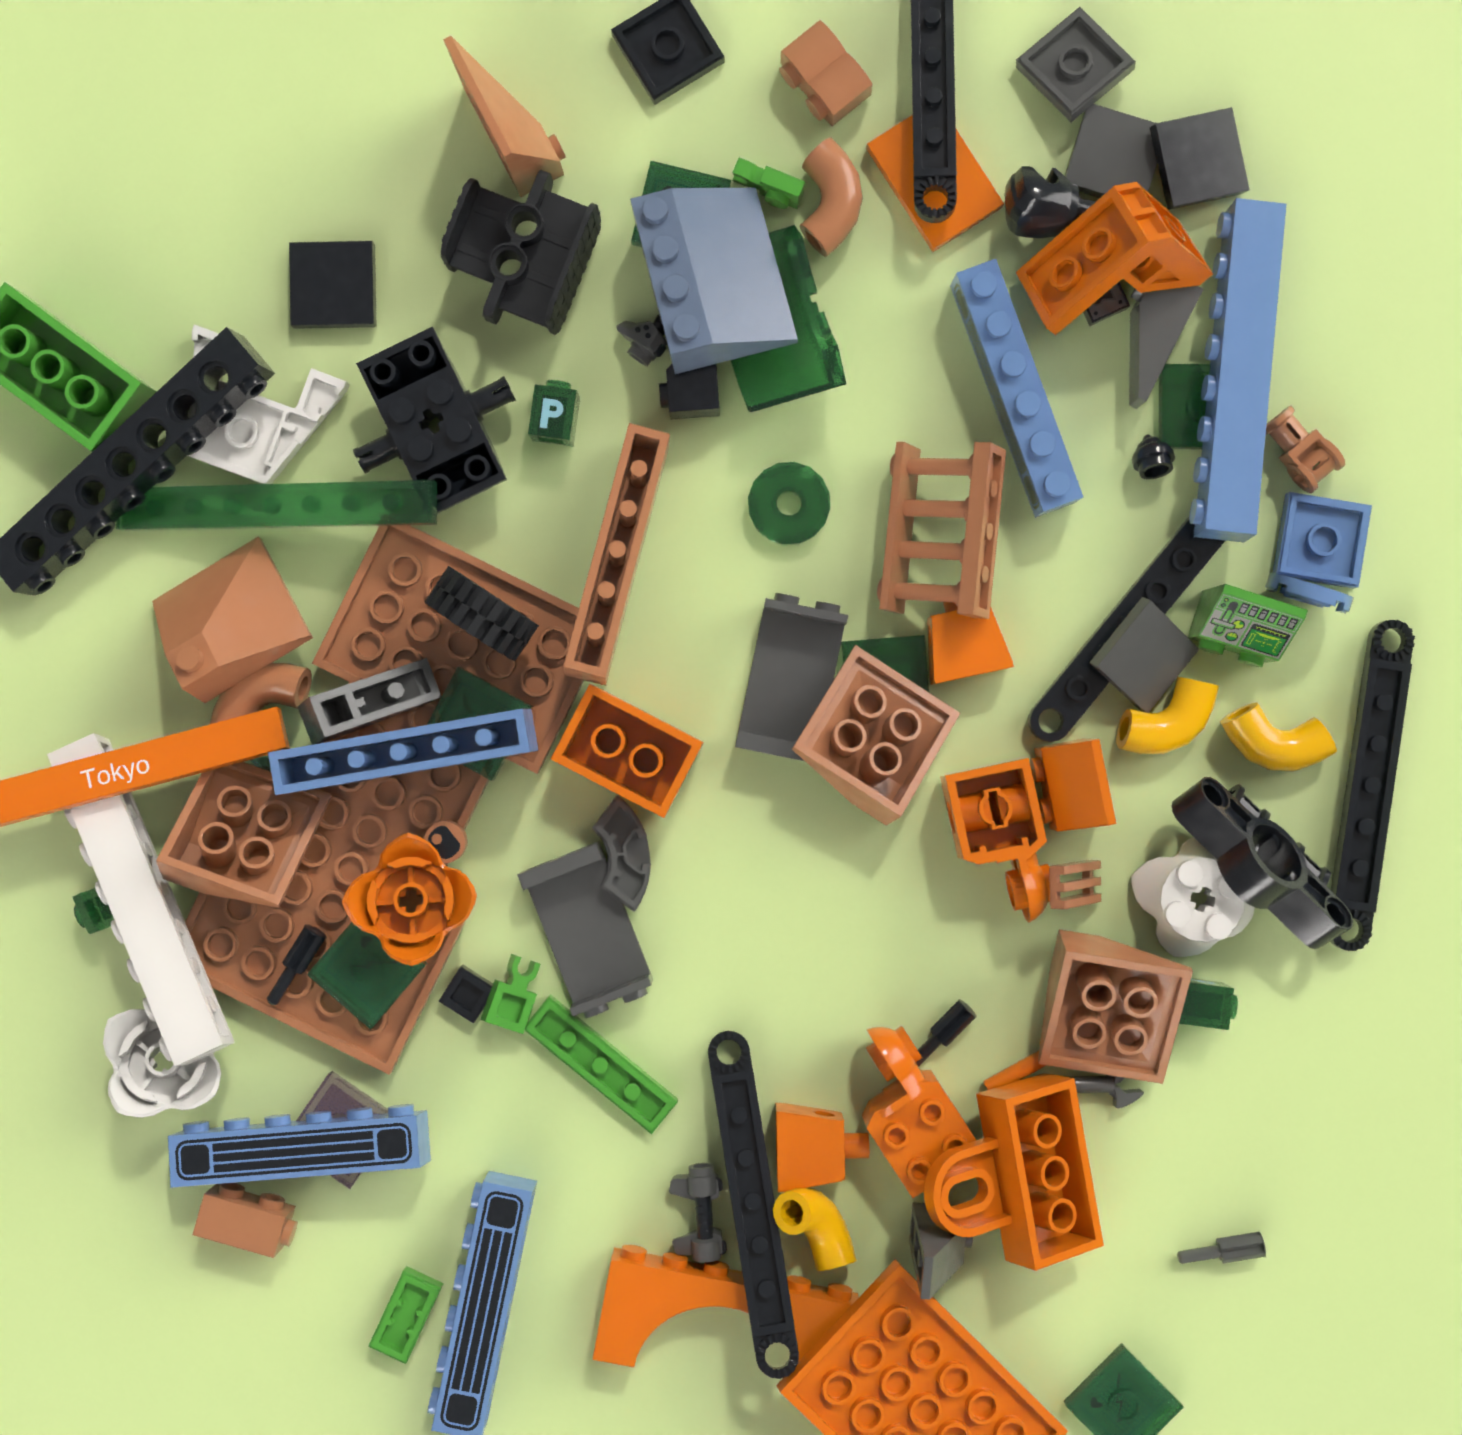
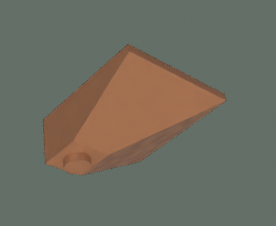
M452 36L443 39L462 86L519 196L522 197L530 193L539 170L550 173L553 180L563 176L564 172L560 160L566 158L555 134L547 137L542 125Z
M259 537L152 601L164 653L181 688L204 703H207L241 680L263 669L313 638L269 552Z
M855 645L795 742L792 750L850 803L887 826L903 815L958 719L960 712Z
M245 762L203 772L156 860L162 878L203 894L279 908L327 809L332 794L320 789L275 795L271 772Z
M1059 929L1049 971L1038 1056L1039 1064L1163 1084L1192 977V968L1102 936Z

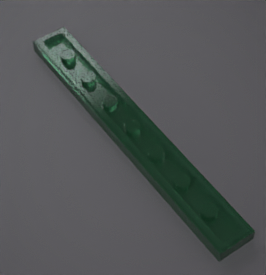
M433 480L152 487L144 494L146 497L140 506L134 510L127 511L116 521V529L121 531L437 525V482Z

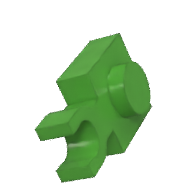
M740 157L732 172L734 175L733 182L759 190L760 195L765 196L764 200L770 205L780 209H787L788 206L798 209L804 194L805 181L768 166L763 169Z
M511 954L507 965L509 974L507 982L494 980L481 1020L523 1034L537 996L536 993L526 989L528 983L536 977L541 964L530 960L528 970L520 974L518 972V965L522 957Z

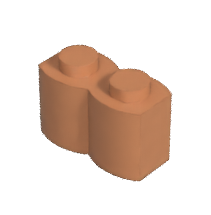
M821 20L781 51L780 63L782 66L779 70L782 77L792 89L799 87L807 95L806 105L817 120L825 119L833 126L871 96L873 85L871 80L856 60L845 51L834 33Z

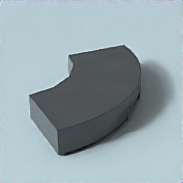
M616 795L591 828L602 840L608 856L607 873L600 887L635 912L642 901L649 882L651 869L650 852L646 838L647 835L639 818L632 808Z

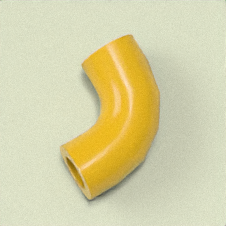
M1177 677L1173 697L1170 704L1163 711L1147 713L1130 708L1125 710L1117 729V747L1121 750L1138 754H1165L1188 745L1205 728L1214 709L1219 686Z
M1258 702L1233 711L1220 721L1229 739L1243 756L1267 770L1293 772L1317 764L1337 752L1332 736L1326 727L1315 717L1294 729L1279 730L1269 723Z
M795 1188L780 1194L775 1200L773 1215L777 1226L789 1235H798L804 1232L812 1251L816 1271L830 1270L857 1261L845 1220L833 1201L816 1189Z

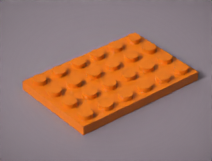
M896 1259L801 1358L795 1370L776 1385L779 1392L824 1435H1066L1068 1432L1062 1423L934 1297L930 1300L920 1298L917 1280Z

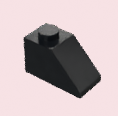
M672 364L667 368V383H659L661 408H669L671 420L720 416L716 364L678 374L674 373Z

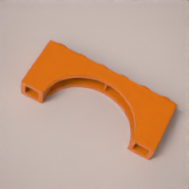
M623 1245L622 1249L614 1247L592 1360L634 1368L639 1351L650 1334L666 1320L688 1310L702 1307H726L748 1313L742 1271L729 1269V1265L721 1261L705 1262L704 1264L688 1261L686 1256L673 1252L664 1253L663 1256L648 1254L645 1248L637 1245ZM787 1276L799 1351L798 1361L859 1298L858 1293L852 1292V1288L839 1283H830L828 1287L811 1284L812 1282L805 1277Z

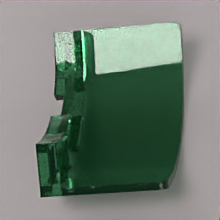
M795 225L769 232V237L798 343L730 360L744 403L749 412L759 411L846 385L838 344L831 332L824 311L819 312L817 302L812 303L810 298L811 295L817 294V289L803 237Z

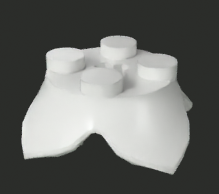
M1194 837L1182 844L1176 856L1157 857L1149 860L1131 876V885L1137 902L1143 910L1156 919L1157 939L1161 946L1174 957L1199 955L1209 950L1218 941L1233 937L1242 932L1254 915L1255 907L1241 900L1231 890L1219 870L1217 859ZM1203 887L1205 889L1204 894L1207 895L1206 902L1194 909L1196 903L1190 901L1193 892L1200 893Z
M131 1009L116 1014L107 1021L103 1045L105 1054L114 1069L108 1082V1095L117 1113L144 1118L154 1116L166 1109L189 1110L208 1102L216 1095L221 1078L220 1064L212 1053L189 1065L175 1067L173 1065L169 1070L164 1068L162 1072L156 1071L155 1069L158 1064L154 1057L158 1053H162L159 1045V1038L162 1035L156 1021H151L144 1009Z

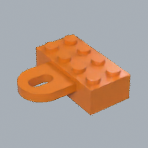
M1042 1073L976 1093L984 1138L945 1151L930 1167L924 1185V1201L932 1221L940 1229L960 1237H974L1000 1228L1005 1260L1034 1271L1104 1246L1075 1078ZM976 1178L978 1182L976 1196L972 1200L951 1206L948 1200L950 1189L957 1183Z

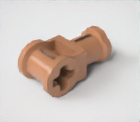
M1289 406L1267 423L1266 434H1269L1284 451L1278 458L1286 466L1292 480L1305 492L1313 493L1318 488V482L1333 470L1339 471L1345 466V459L1339 449L1329 440L1325 439L1317 429L1308 433L1293 415L1295 409Z

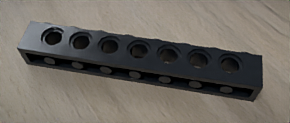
M225 327L0 538V577L12 592L36 596L49 590L55 584V577L66 567L78 563L85 556V550L96 539H101L111 533L115 528V522L127 511L134 510L140 506L145 500V494L152 487L169 479L176 470L175 466L187 455H192L199 451L205 445V438L217 427L228 424L236 416V410L247 399L254 398L265 390L267 381L275 372L248 340L241 334ZM227 374L228 382L226 386L219 391V380L223 375ZM196 402L197 411L195 415L189 419L188 410L190 406ZM163 431H166V440L159 447L158 438ZM133 459H135V469L133 473L129 475L128 466ZM104 487L105 497L102 500V502L99 503L98 494L100 490ZM74 515L75 523L73 528L69 531L68 523L70 518ZM44 543V554L40 558L39 548Z

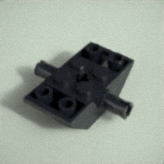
M433 327L356 363L388 428L386 429V435L353 449L355 457L360 459L358 463L365 474L397 457L400 460L403 459L431 517L507 480L496 450L482 423V420H484L483 415L516 401L505 376L472 393L470 390H466ZM435 418L442 420L438 423L440 430L437 433H433L428 428L430 422Z

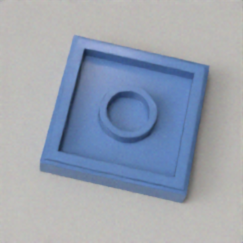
M1294 492L1286 493L1272 573L1304 581L1353 589L1359 588L1372 505Z

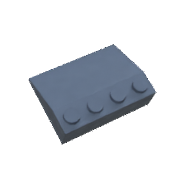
M670 188L630 199L675 374L798 343L756 188Z

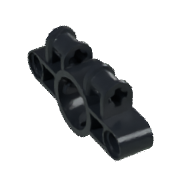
M1204 777L1172 801L1171 807L1175 818L1217 859L1219 870L1231 890L1247 904L1259 909H1269L1306 946L1312 949H1319L1353 927V918L1348 907L1327 887L1331 872L1326 867L1320 868L1305 853V847L1300 842L1296 843L1282 827L1269 820L1271 814L1266 809L1260 810L1244 794L1245 788L1240 784L1227 790L1217 780L1211 777Z

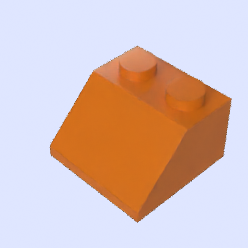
M1082 738L1034 748L1035 757L1030 758V766L1034 782H1041L1044 798L1038 799L1043 824L1049 823L1050 829L1057 832L1117 824L1100 739Z

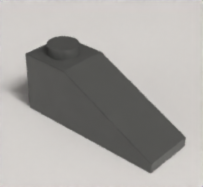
M1191 286L1143 293L1134 288L1130 297L1136 300V303L1130 312L1129 406L1137 409L1147 401L1204 290L1203 288Z
M425 658L308 697L298 706V710L310 741L314 745L355 732L440 699L442 696L429 662Z
M913 1202L909 1244L920 1298L930 1300L963 1265L965 1248L972 1247L973 1237H960L940 1229L930 1218L925 1203Z

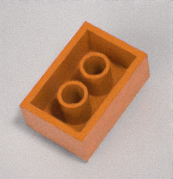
M589 684L551 760L665 818L704 742L593 684Z

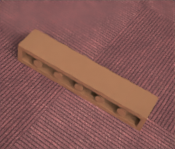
M631 423L628 425L563 666L566 676L606 686L669 450V433Z

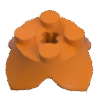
M405 833L387 844L380 854L379 863L375 870L361 874L351 883L343 897L342 904L352 923L360 930L378 937L383 950L390 958L404 965L414 966L432 957L440 949L446 934L461 926L468 919L475 905L477 894L474 886L464 873L443 864L438 851L430 842L417 835ZM416 890L417 897L423 896V904L417 905L415 912L408 913L406 906H400V899L407 898L408 891Z

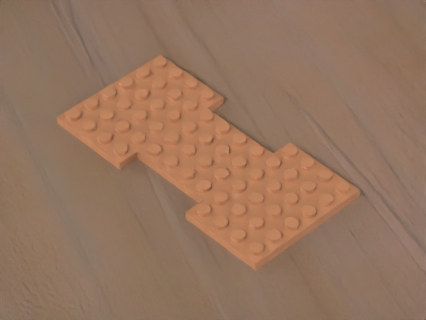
M385 513L312 664L348 681V684L427 658L442 697L326 742L430 725L434 723L436 717V723H441L440 710L446 698L457 691L459 687V674L463 670L531 707L539 751L506 756L504 758L538 774L584 682L582 679L566 676L563 668L579 608ZM448 566L539 625L516 661L487 646L425 603V600ZM465 693L464 705L466 709L474 715L472 708L468 704V698ZM489 759L483 771L466 763L319 788L331 793L332 798L279 908L199 892L185 923L212 988L390 1075L466 922L446 934L440 949L432 957L423 961L425 965L374 1024L313 972L354 925L342 904L343 897L351 883L361 874L375 870L379 863L380 854L387 844L405 833H411L424 839V835L430 826L446 820L456 822L465 830L491 778L490 774L494 767L493 760ZM416 890L408 891L407 898L400 899V906H406L408 913L415 912L416 906L423 904V896L417 897ZM309 924L320 929L326 934L327 938L320 946L305 972L296 974L278 1005L269 1004L267 997L286 968L282 962L303 930L304 925Z

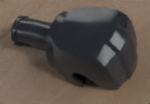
M1022 166L1016 173L1011 175L1004 193L1005 215L1009 230L1017 236L1027 238L1056 237L1096 202L1081 199L1078 186L1072 184L1056 168L1051 169L1045 180L1033 167Z

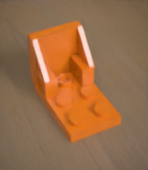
M1131 182L1113 186L1016 271V274L1046 329L1057 335L1122 279L1137 291L1143 293L1199 286L1211 277L1213 272L1179 219L1138 182Z

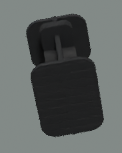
M539 170L526 203H520L482 188L478 180L470 178L462 188L456 208L452 212V218L446 227V233L443 235L441 258L448 270L452 272L460 270L493 283L483 308V317L486 321L496 325L504 310L548 328L550 333L556 335L560 332L561 326L566 320V314L570 310L572 299L576 295V289L580 285L582 274L586 270V264L591 257L592 249L595 247L597 236L601 230V217L597 204L591 203L587 207L552 193V176L543 170ZM532 221L537 224L532 234L521 236L515 233L517 226L521 222ZM514 259L521 262L520 269L515 274L504 275L500 273V268L505 261Z

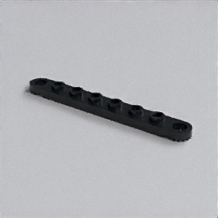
M910 0L914 209L922 220L929 223H941L953 214L957 201L953 0ZM939 191L946 196L947 202L946 205H943V208L940 207L938 210L933 208L932 210L931 207H927L926 203L924 204V196L929 192Z
M1189 517L1185 520L1031 709L1028 715V726L1036 738L1042 741L1053 742L1062 739L1068 734L1109 684V681L1090 664V661L1142 597L1151 600L1166 614L1225 542L1224 540L1194 537L1195 524H1190ZM1046 709H1053L1060 715V727L1051 733L1043 731L1039 725V716Z
M1386 620L1377 623L1370 630L1367 639L1331 891L1348 907L1352 918L1355 919L1359 928L1356 937L1350 941L1341 939V936L1330 941L1337 948L1346 951H1357L1364 948L1370 942L1373 917L1377 908L1412 669V651L1415 645V635L1412 633V628H1409L1408 624L1400 620ZM1388 629L1395 630L1401 640L1399 648L1393 653L1384 650V646L1381 645L1382 641L1380 639L1383 637L1382 634Z
M724 1031L717 1034L711 1040L708 1047V1058L753 1345L760 1370L771 1378L781 1379L789 1376L795 1370L799 1362V1351L780 1232L773 1215L775 1202L750 1048L746 1039L737 1032ZM724 1040L735 1041L741 1049L740 1058L734 1064H724L718 1059L717 1047ZM780 1342L785 1344L789 1349V1359L786 1364L781 1367L770 1366L765 1360L766 1349L773 1343Z

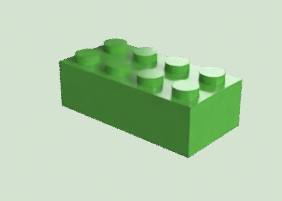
M6 282L0 287V385L93 452L157 391L24 293Z

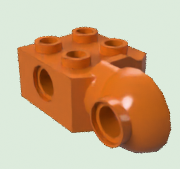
M1029 758L940 776L957 857L978 865L994 861L995 863L1011 860L1012 870L1005 872V879L1012 907L1015 911L1022 909L1028 923L1032 922L1044 911L1048 902H1050V866L1048 864L1039 865L1036 853L1047 842Z
M902 1026L896 1030L886 1027L869 1028L867 1032L874 1042L866 1047L869 1055L887 1082L894 1077L897 1080L882 1089L883 1092L868 1101L862 1117L867 1130L911 1197L915 1198L924 1192L928 1171L942 1153L977 1139L931 1070H920L916 1064L922 1056Z

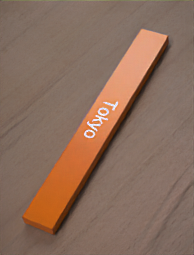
M277 706L0 780V827L268 755V752L290 749L281 708Z

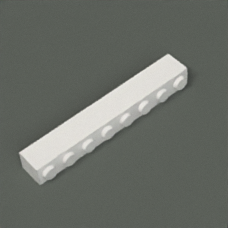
M93 733L47 754L51 766H56L112 751L113 747L108 738ZM129 792L64 810L68 822L73 828L78 829L83 843L79 845L81 855L90 867L93 866L98 881L95 883L96 892L100 900L105 905H109L114 920L111 921L112 931L116 939L121 944L124 943L130 959L127 960L129 973L142 986L146 996L143 999L145 1012L149 1019L153 1022L156 1021L162 1035L159 1038V1045L164 1057L168 1061H172L174 1067L189 1065L234 1044L235 1041L169 882L162 878L156 862L158 858L132 793Z

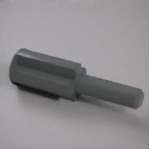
M1258 1231L1217 1238L1216 1245L1179 1251L1177 1258L1181 1264L1219 1258L1225 1264L1266 1257V1247L1264 1239Z

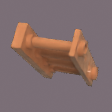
M896 442L895 454H893L890 461V473L893 478L883 576L877 587V596L880 601L879 609L904 614L906 600L954 602L958 607L957 614L971 618L989 619L1006 450L991 442H974V452L969 459L920 458L921 449L906 442ZM918 475L969 476L971 479L969 497L965 501L916 500ZM914 517L964 518L966 521L965 539L961 543L912 541ZM910 558L960 560L962 564L961 580L957 585L907 583Z

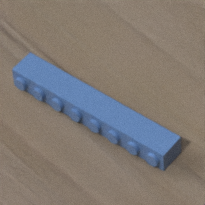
M1236 198L1226 212H1221L1218 219L1216 236L1217 238H1222L1221 252L1216 254L1212 271L1213 278L1218 279L1217 293L1212 295L1209 305V318L1214 319L1213 334L1208 336L1205 347V359L1210 360L1209 375L1204 377L1201 388V399L1206 401L1205 416L1200 418L1197 430V439L1203 442L1201 457L1197 458L1193 472L1194 482L1199 483L1198 497L1193 499L1189 515L1190 524H1195L1194 537L1244 543L1257 535L1287 205L1285 203Z

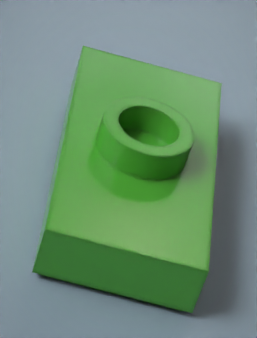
M406 1266L368 1347L406 1364L444 1283Z

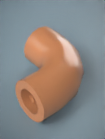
M831 137L822 141L802 164V169L818 185L821 200L818 208L799 227L807 241L824 257H827L834 251L856 225L863 200L860 177L845 151Z
M290 663L269 664L219 695L213 708L210 724L258 712L268 704H281L298 709V706L308 698L312 682L311 670Z

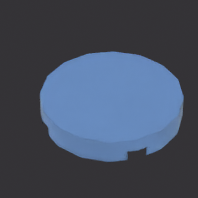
M1276 573L1269 574L1265 585L1266 590L1270 592H1277L1278 586H1281L1279 593L1284 594L1283 596L1321 608L1323 606L1330 607L1331 605L1336 607L1338 603L1336 611L1345 614L1350 611L1354 599L1352 596Z

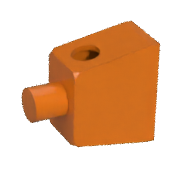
M943 602L945 613L932 615L927 618L929 679L931 685L1014 667L991 607L989 619H979L957 614L958 607L956 603Z
M775 1103L778 1192L841 1182L845 1180V1159L869 1158V1134L844 1133V1119L841 1112L787 1103Z

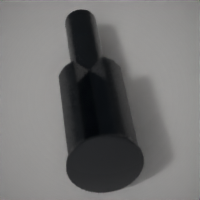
M309 924L304 925L303 930L282 962L286 968L267 997L269 1004L278 1005L296 974L305 972L320 946L327 938L326 934L320 929Z
M958 999L930 1028L932 1036L918 1049L922 1056L916 1062L918 1067L941 1044L947 1047L977 1018V1015L967 1003Z

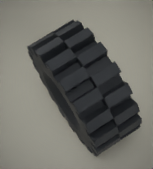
M450 566L447 567L425 600V603L439 614L513 661L517 660L539 627L535 622Z

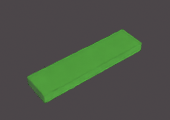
M551 994L527 1022L525 1031L650 1134L655 1131L678 1103L677 1097L578 1016H572L571 1011Z

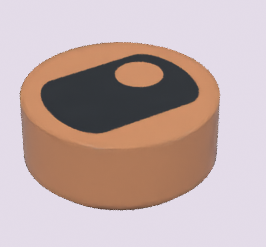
M453 821L437 822L430 826L424 835V840L433 845L444 864L459 859L467 848L468 840L465 830Z

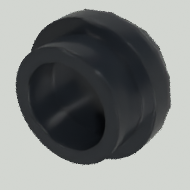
M1149 434L1145 435L1132 456L1134 470L1138 471L1143 479H1157L1169 474L1173 470L1172 462L1175 460V454L1171 445L1161 441L1158 437Z

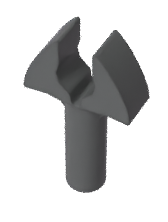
M1111 1075L1070 1077L1075 1078L1077 1093H1109L1113 1097V1105L1117 1109L1128 1106L1144 1094L1141 1089L1122 1090L1118 1085H1115L1121 1083L1124 1079L1123 1077Z

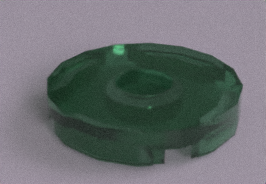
M797 462L777 463L763 470L753 482L748 496L749 517L755 529L768 540L783 546L800 545L814 538L825 525L830 511V493L823 478L811 467ZM793 493L799 497L801 508L796 514L785 515L779 511L777 500L782 494Z

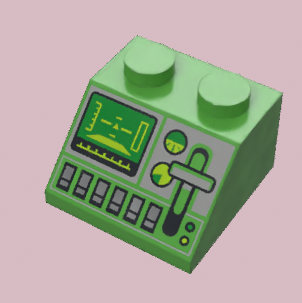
M1223 584L1202 591L1188 638L1199 641L1198 648L1203 651L1223 655L1224 650L1239 654V662L1255 667H1263L1264 662H1277L1281 659L1305 620L1308 610Z

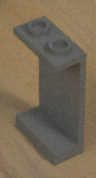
M775 593L774 600L765 599L735 747L804 761L792 750V747L834 680L844 626L847 624L848 615L839 613L841 607L839 605L816 601L815 608L798 605L799 597Z
M599 841L517 874L523 890H529L573 1002L570 1007L572 1016L584 1013L585 1018L593 1017L608 1010L607 1003L622 997L624 1003L645 996L648 994L646 987L651 986L653 982L652 974L625 906L600 887L607 873V860Z

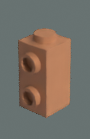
M238 1183L215 1184L203 1196L192 1235L274 1258L284 1246L289 1247L293 1241L298 1224L297 1221L292 1220L296 1206L285 1203V1199L276 1194L262 1193L261 1195L246 1192L245 1187Z

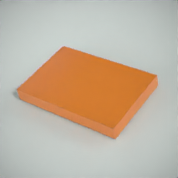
M912 115L867 143L866 150L932 252L994 214L1004 205V202L957 129L956 207L953 214L941 223H929L922 220L914 209ZM939 191L929 192L923 198L924 204L926 203L927 207H931L932 210L933 208H936V210L940 207L943 208V205H946L947 202L946 196Z

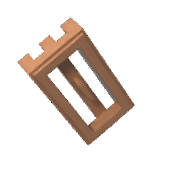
M1083 860L1050 866L1051 909H1069L1101 902V893H1094V886L1101 885V877H1093V870L1101 869V860ZM1082 872V879L1060 882V875ZM1082 889V894L1060 898V892Z

